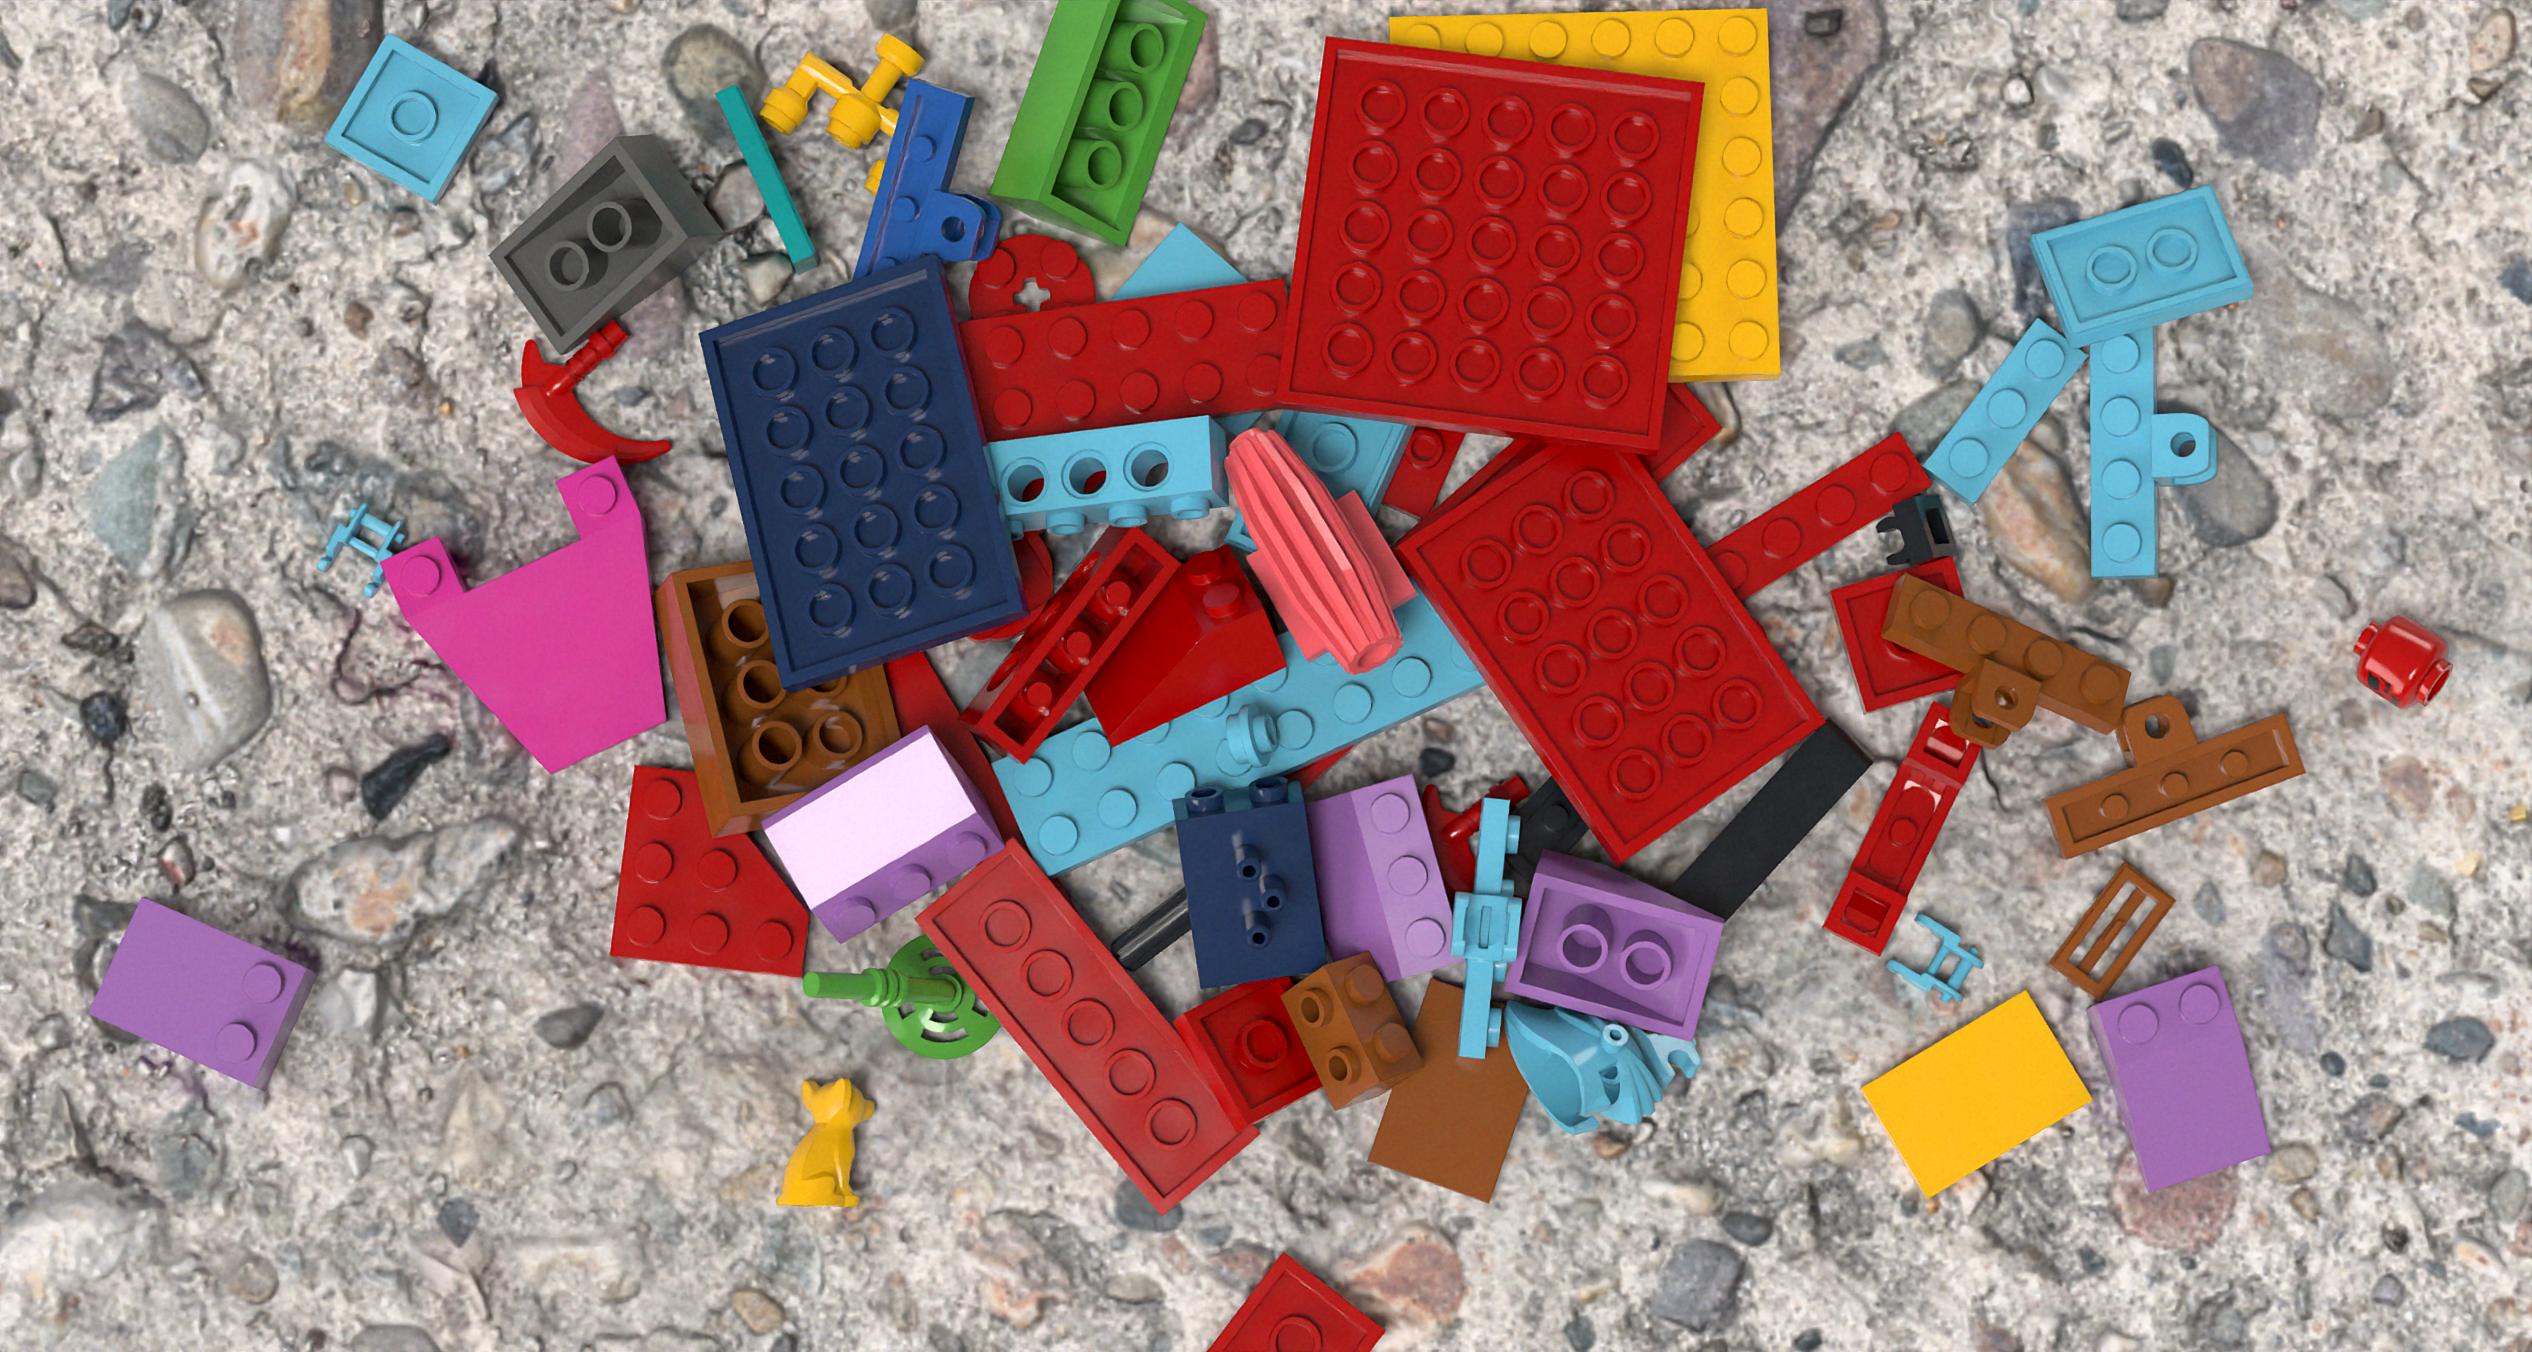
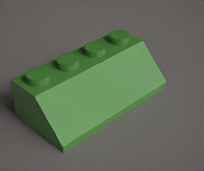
M1059 0L989 195L1037 220L1115 247L1125 248L1208 14L1184 0Z

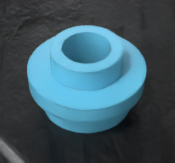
M1250 703L1242 705L1239 713L1227 716L1226 736L1234 761L1238 765L1250 763L1254 768L1267 766L1270 760V752L1276 751L1278 747L1276 727L1270 714H1261L1257 705Z

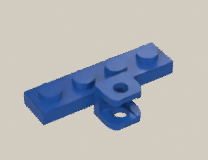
M909 78L852 281L931 254H935L940 259L954 262L984 261L992 258L1004 220L1003 211L996 204L985 198L958 189H950L976 97L925 80ZM984 226V232L982 237L980 238L982 227Z

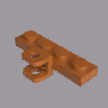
M1905 573L1895 582L1880 637L1965 673L1957 681L1950 708L1949 722L1951 730L1955 735L1989 750H1995L2008 739L2011 732H2018L2029 723L2036 705L2106 736L2118 727L2132 672L1910 574ZM1972 710L1977 717L1989 720L1990 727L1985 729L1977 726L1972 718Z
M2155 695L2124 706L2115 734L2128 768L2045 797L2041 801L2061 857L2064 860H2068L2305 774L2306 771L2285 713H2277L2197 742L2189 717L2181 702L2172 695ZM2150 715H2153L2158 721V730L2153 737L2149 736L2145 730V722Z

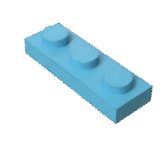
M2037 318L1922 466L1924 472L1971 508L2088 355L2079 348L2071 350L2066 338Z

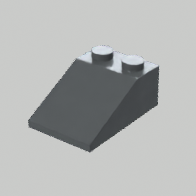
M653 134L615 137L488 256L559 355H565L586 341L595 330L600 331L612 319L616 320L681 274L721 238L724 232Z

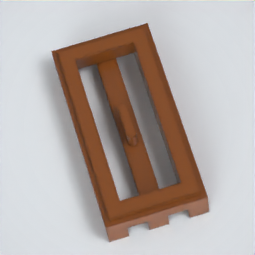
M2124 862L2046 965L2056 973L2062 974L2069 983L2076 988L2082 989L2088 994L2089 998L2098 1004L2176 900L2128 863ZM2126 881L2136 887L2078 966L2075 967L2067 960ZM2146 896L2156 902V905L2096 983L2087 975Z

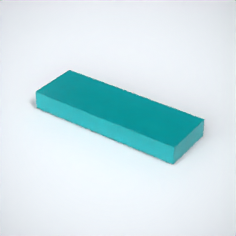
M732 85L715 93L721 110L797 274L800 275L818 267L819 259L741 88Z

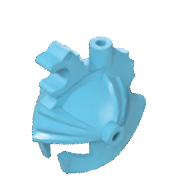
M1508 1001L1504 1008L1503 1016L1506 1038L1518 1070L1551 1119L1563 1131L1572 1135L1596 1131L1600 1125L1594 1116L1585 1117L1595 1113L1627 1124L1642 1122V1115H1652L1655 1112L1654 1103L1662 1102V1090L1667 1089L1675 1075V1071L1669 1064L1679 1066L1687 1078H1692L1702 1062L1695 1050L1696 1041L1694 1039L1692 1042L1667 1035H1657L1656 1033L1648 1035L1638 1027L1555 1005L1554 1009L1544 1010L1528 1007L1516 1001Z

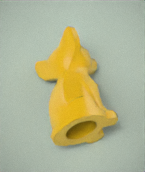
M840 1078L836 1082H828L822 1087L812 1080H804L801 1089L802 1099L806 1109L812 1114L815 1125L798 1143L789 1158L782 1182V1191L776 1198V1205L859 1207L860 1197L853 1194L849 1184L850 1171L856 1153L852 1130L857 1124L872 1117L874 1102L864 1099L861 1091L852 1086L848 1078Z

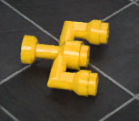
M884 33L875 46L876 55L881 61L859 91L852 86L850 78L808 50L786 83L769 92L763 101L764 107L758 115L780 133L790 136L795 127L799 128L808 116V101L819 87L837 100L827 114L830 123L825 128V131L837 142L856 152L861 143L868 145L879 129L893 138L899 112L894 108L885 109L881 104L900 76H916L925 64V60L904 42L890 34ZM887 158L877 160L867 174L869 178L863 185V188L875 198Z

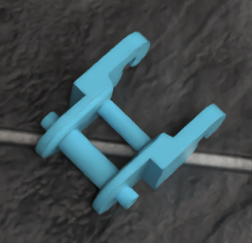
M365 501L359 509L354 507L351 509L349 516L353 519L347 528L341 524L338 525L326 546L327 554L325 558L321 557L317 564V569L326 573L333 565L343 546H352L378 562L373 572L374 579L372 583L367 584L364 590L365 596L373 598L386 579L379 562L394 555L392 550L397 542L403 544L406 538L402 534L405 523L401 520L394 526L385 523L369 514L370 503ZM362 525L386 538L379 550L356 538Z
M1918 913L1914 922L1921 927H1927L1930 929L1931 934L1941 939L1939 951L1928 969L1921 975L1892 959L1888 961L1886 968L1894 973H1899L1905 981L1924 993H1928L1933 987L1942 993L1939 999L1947 1004L1950 999L1961 1003L1964 998L1957 991L1972 967L1978 969L1984 967V963L1976 958L1979 951L1972 947L1968 952L1960 948L1958 944L1962 940L1961 937L1929 917ZM1950 952L1961 960L1945 984L1934 976Z

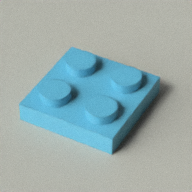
M388 32L324 138V141L331 148L437 206L500 98L496 92Z

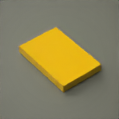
M2027 990L2022 991L1860 1088L1861 1093L1925 1199H1929L2093 1100Z

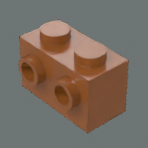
M1370 951L1324 965L1280 995L1335 1111L1379 1097L1425 1067Z

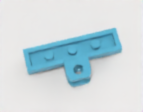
M2156 326L2090 344L2091 577L2094 580L2159 578L2158 485L2160 487L2200 485L2210 482L2218 474L2217 432L2205 418L2190 413L2157 414ZM2196 442L2195 450L2191 455L2180 457V450L2186 443Z
M1483 798L1473 894L1455 892L1449 957L1466 959L1457 1057L1485 1059L1486 1046L1498 1047L1502 1009L1490 1008L1492 982L1504 983L1507 963L1514 964L1516 961L1522 904L1521 898L1513 897L1514 880L1502 879L1505 853L1517 854L1520 816L1509 815L1510 800Z

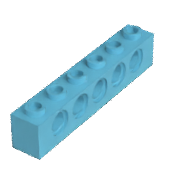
M1209 415L988 443L1012 542L1022 539L1024 531L1047 529V532L1051 534L1071 535L1083 532L1085 524L1108 521L1111 526L1136 527L1146 524L1147 516L1171 514V517L1175 519L1194 520L1207 517L1210 514L1209 509L1229 507L1228 476L1224 468V459L1227 457L1225 431ZM1160 463H1168L1169 469L1165 479L1156 486L1146 487L1145 480L1148 472ZM1106 471V480L1103 486L1097 492L1085 495L1084 485L1086 480L1095 472ZM1044 478V487L1041 494L1032 501L1023 502L1022 495L1025 487L1035 479Z

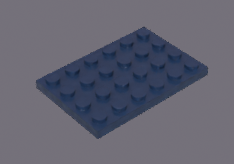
M931 254L698 333L780 682L784 690L792 694L1031 616L943 262L938 256Z

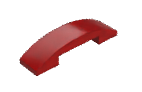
M1935 701L1931 703L1822 925V929L1878 957L1881 956L1908 901L1907 897L1982 749V746L1957 736L1952 732L1949 722L1950 709ZM1974 721L1977 726H1979V727H1981V728H1985V729L1988 728V727H1986V726H1984V725H1982V724H1980V723Z

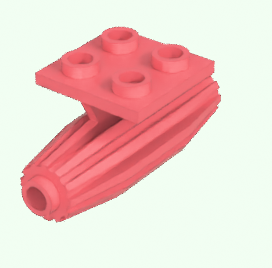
M1253 428L1238 435L1229 445V456L1224 459V468L1247 530L1258 548L1257 551L1247 556L1246 559L1306 660L1310 663L1329 651L1344 670L1352 675H1358L1362 672L1367 673L1376 667L1382 666L1389 658H1393L1398 653L1397 650L1402 648L1403 637L1393 610L1419 594L1361 498L1354 489L1335 501L1323 482L1279 432L1276 433L1274 430H1268L1264 433L1260 428Z

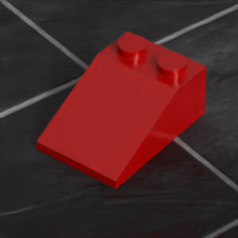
M1227 544L1212 551L1200 552L1191 557L1186 563L1180 565L1083 689L1112 748L1287 667L1266 612Z

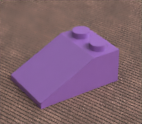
M1543 849L1535 870L1519 931L1516 961L1514 964L1511 963L1504 991L1692 1042L1725 919L1606 865Z
M141 897L88 1014L249 1086L265 1091L318 974L249 942L145 897Z
M2218 965L2096 1004L2086 1010L2148 1193L2271 1153L2240 1026Z

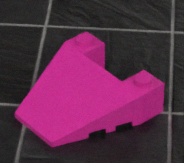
M614 455L555 482L581 540L468 591L448 546L438 535L379 562L405 620L551 775L668 722L660 643L657 633L655 605L652 597L654 585L651 575L647 522Z

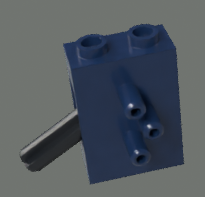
M1264 777L1252 781L1249 784V788L1223 792V789L1220 787L1205 786L1186 792L1185 798L1172 799L1185 886L1112 941L1110 948L1120 965L1130 972L1138 970L1189 930L1192 931L1200 989L1312 973L1327 965L1305 804L1300 781L1287 782V779L1283 777Z

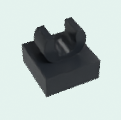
M1939 495L1917 496L1892 505L1895 517L1884 518L1875 526L1877 533H1889L1896 530L1901 532L1904 546L1900 552L1886 557L1889 565H1905L1910 563L1911 565H1922L1959 555Z

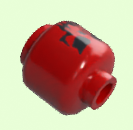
M2398 614L2388 619L2383 625L2372 621L2361 633L2353 648V653L2360 656L2356 672L2358 681L2400 709H2408L2418 702L2423 706H2427L2445 685L2452 672L2453 664L2447 661L2448 644L2441 637L2404 614Z

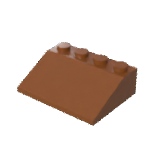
M752 560L672 572L652 595L712 838L763 829L761 821L901 739L883 664L792 694L782 688Z

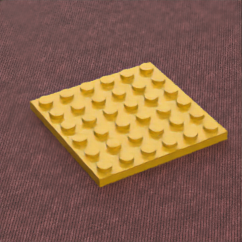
M1767 8L1389 17V44L1704 82L1705 87L1667 383L1770 381L1780 379Z

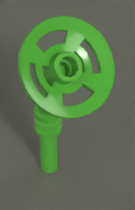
M927 934L919 936L904 945L893 956L886 969L867 968L861 974L810 971L803 979V991L808 997L860 1000L864 1006L881 1007L885 1022L897 1040L909 1050L927 1058L949 1060L970 1055L986 1045L1001 1026V1023L990 1010L986 1018L972 1010L976 993L957 970L953 976L948 974L931 975L929 970L932 968L953 966L945 956L933 957L926 961L922 960L919 954L937 948ZM905 1002L913 1003L916 1011L902 1020L898 1007L902 1006ZM934 1012L940 1015L955 1013L958 1018L948 1023H938L930 1020ZM964 1028L968 1034L963 1039L947 1043L933 1042L921 1037L925 1029L936 1033H951Z

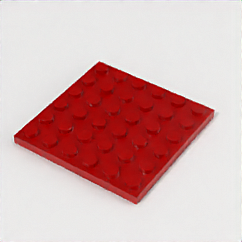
M1326 36L1275 408L1658 456L1705 83Z

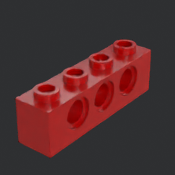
M1109 525L1046 605L1041 616L1028 628L957 720L1003 758L1008 756L1016 763L1025 765L1182 563L1138 526L1115 527Z

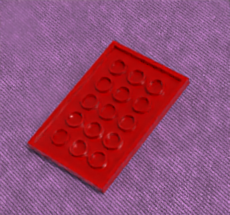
M1551 443L1399 544L1394 550L1398 559L1616 867L1826 723L1634 453Z

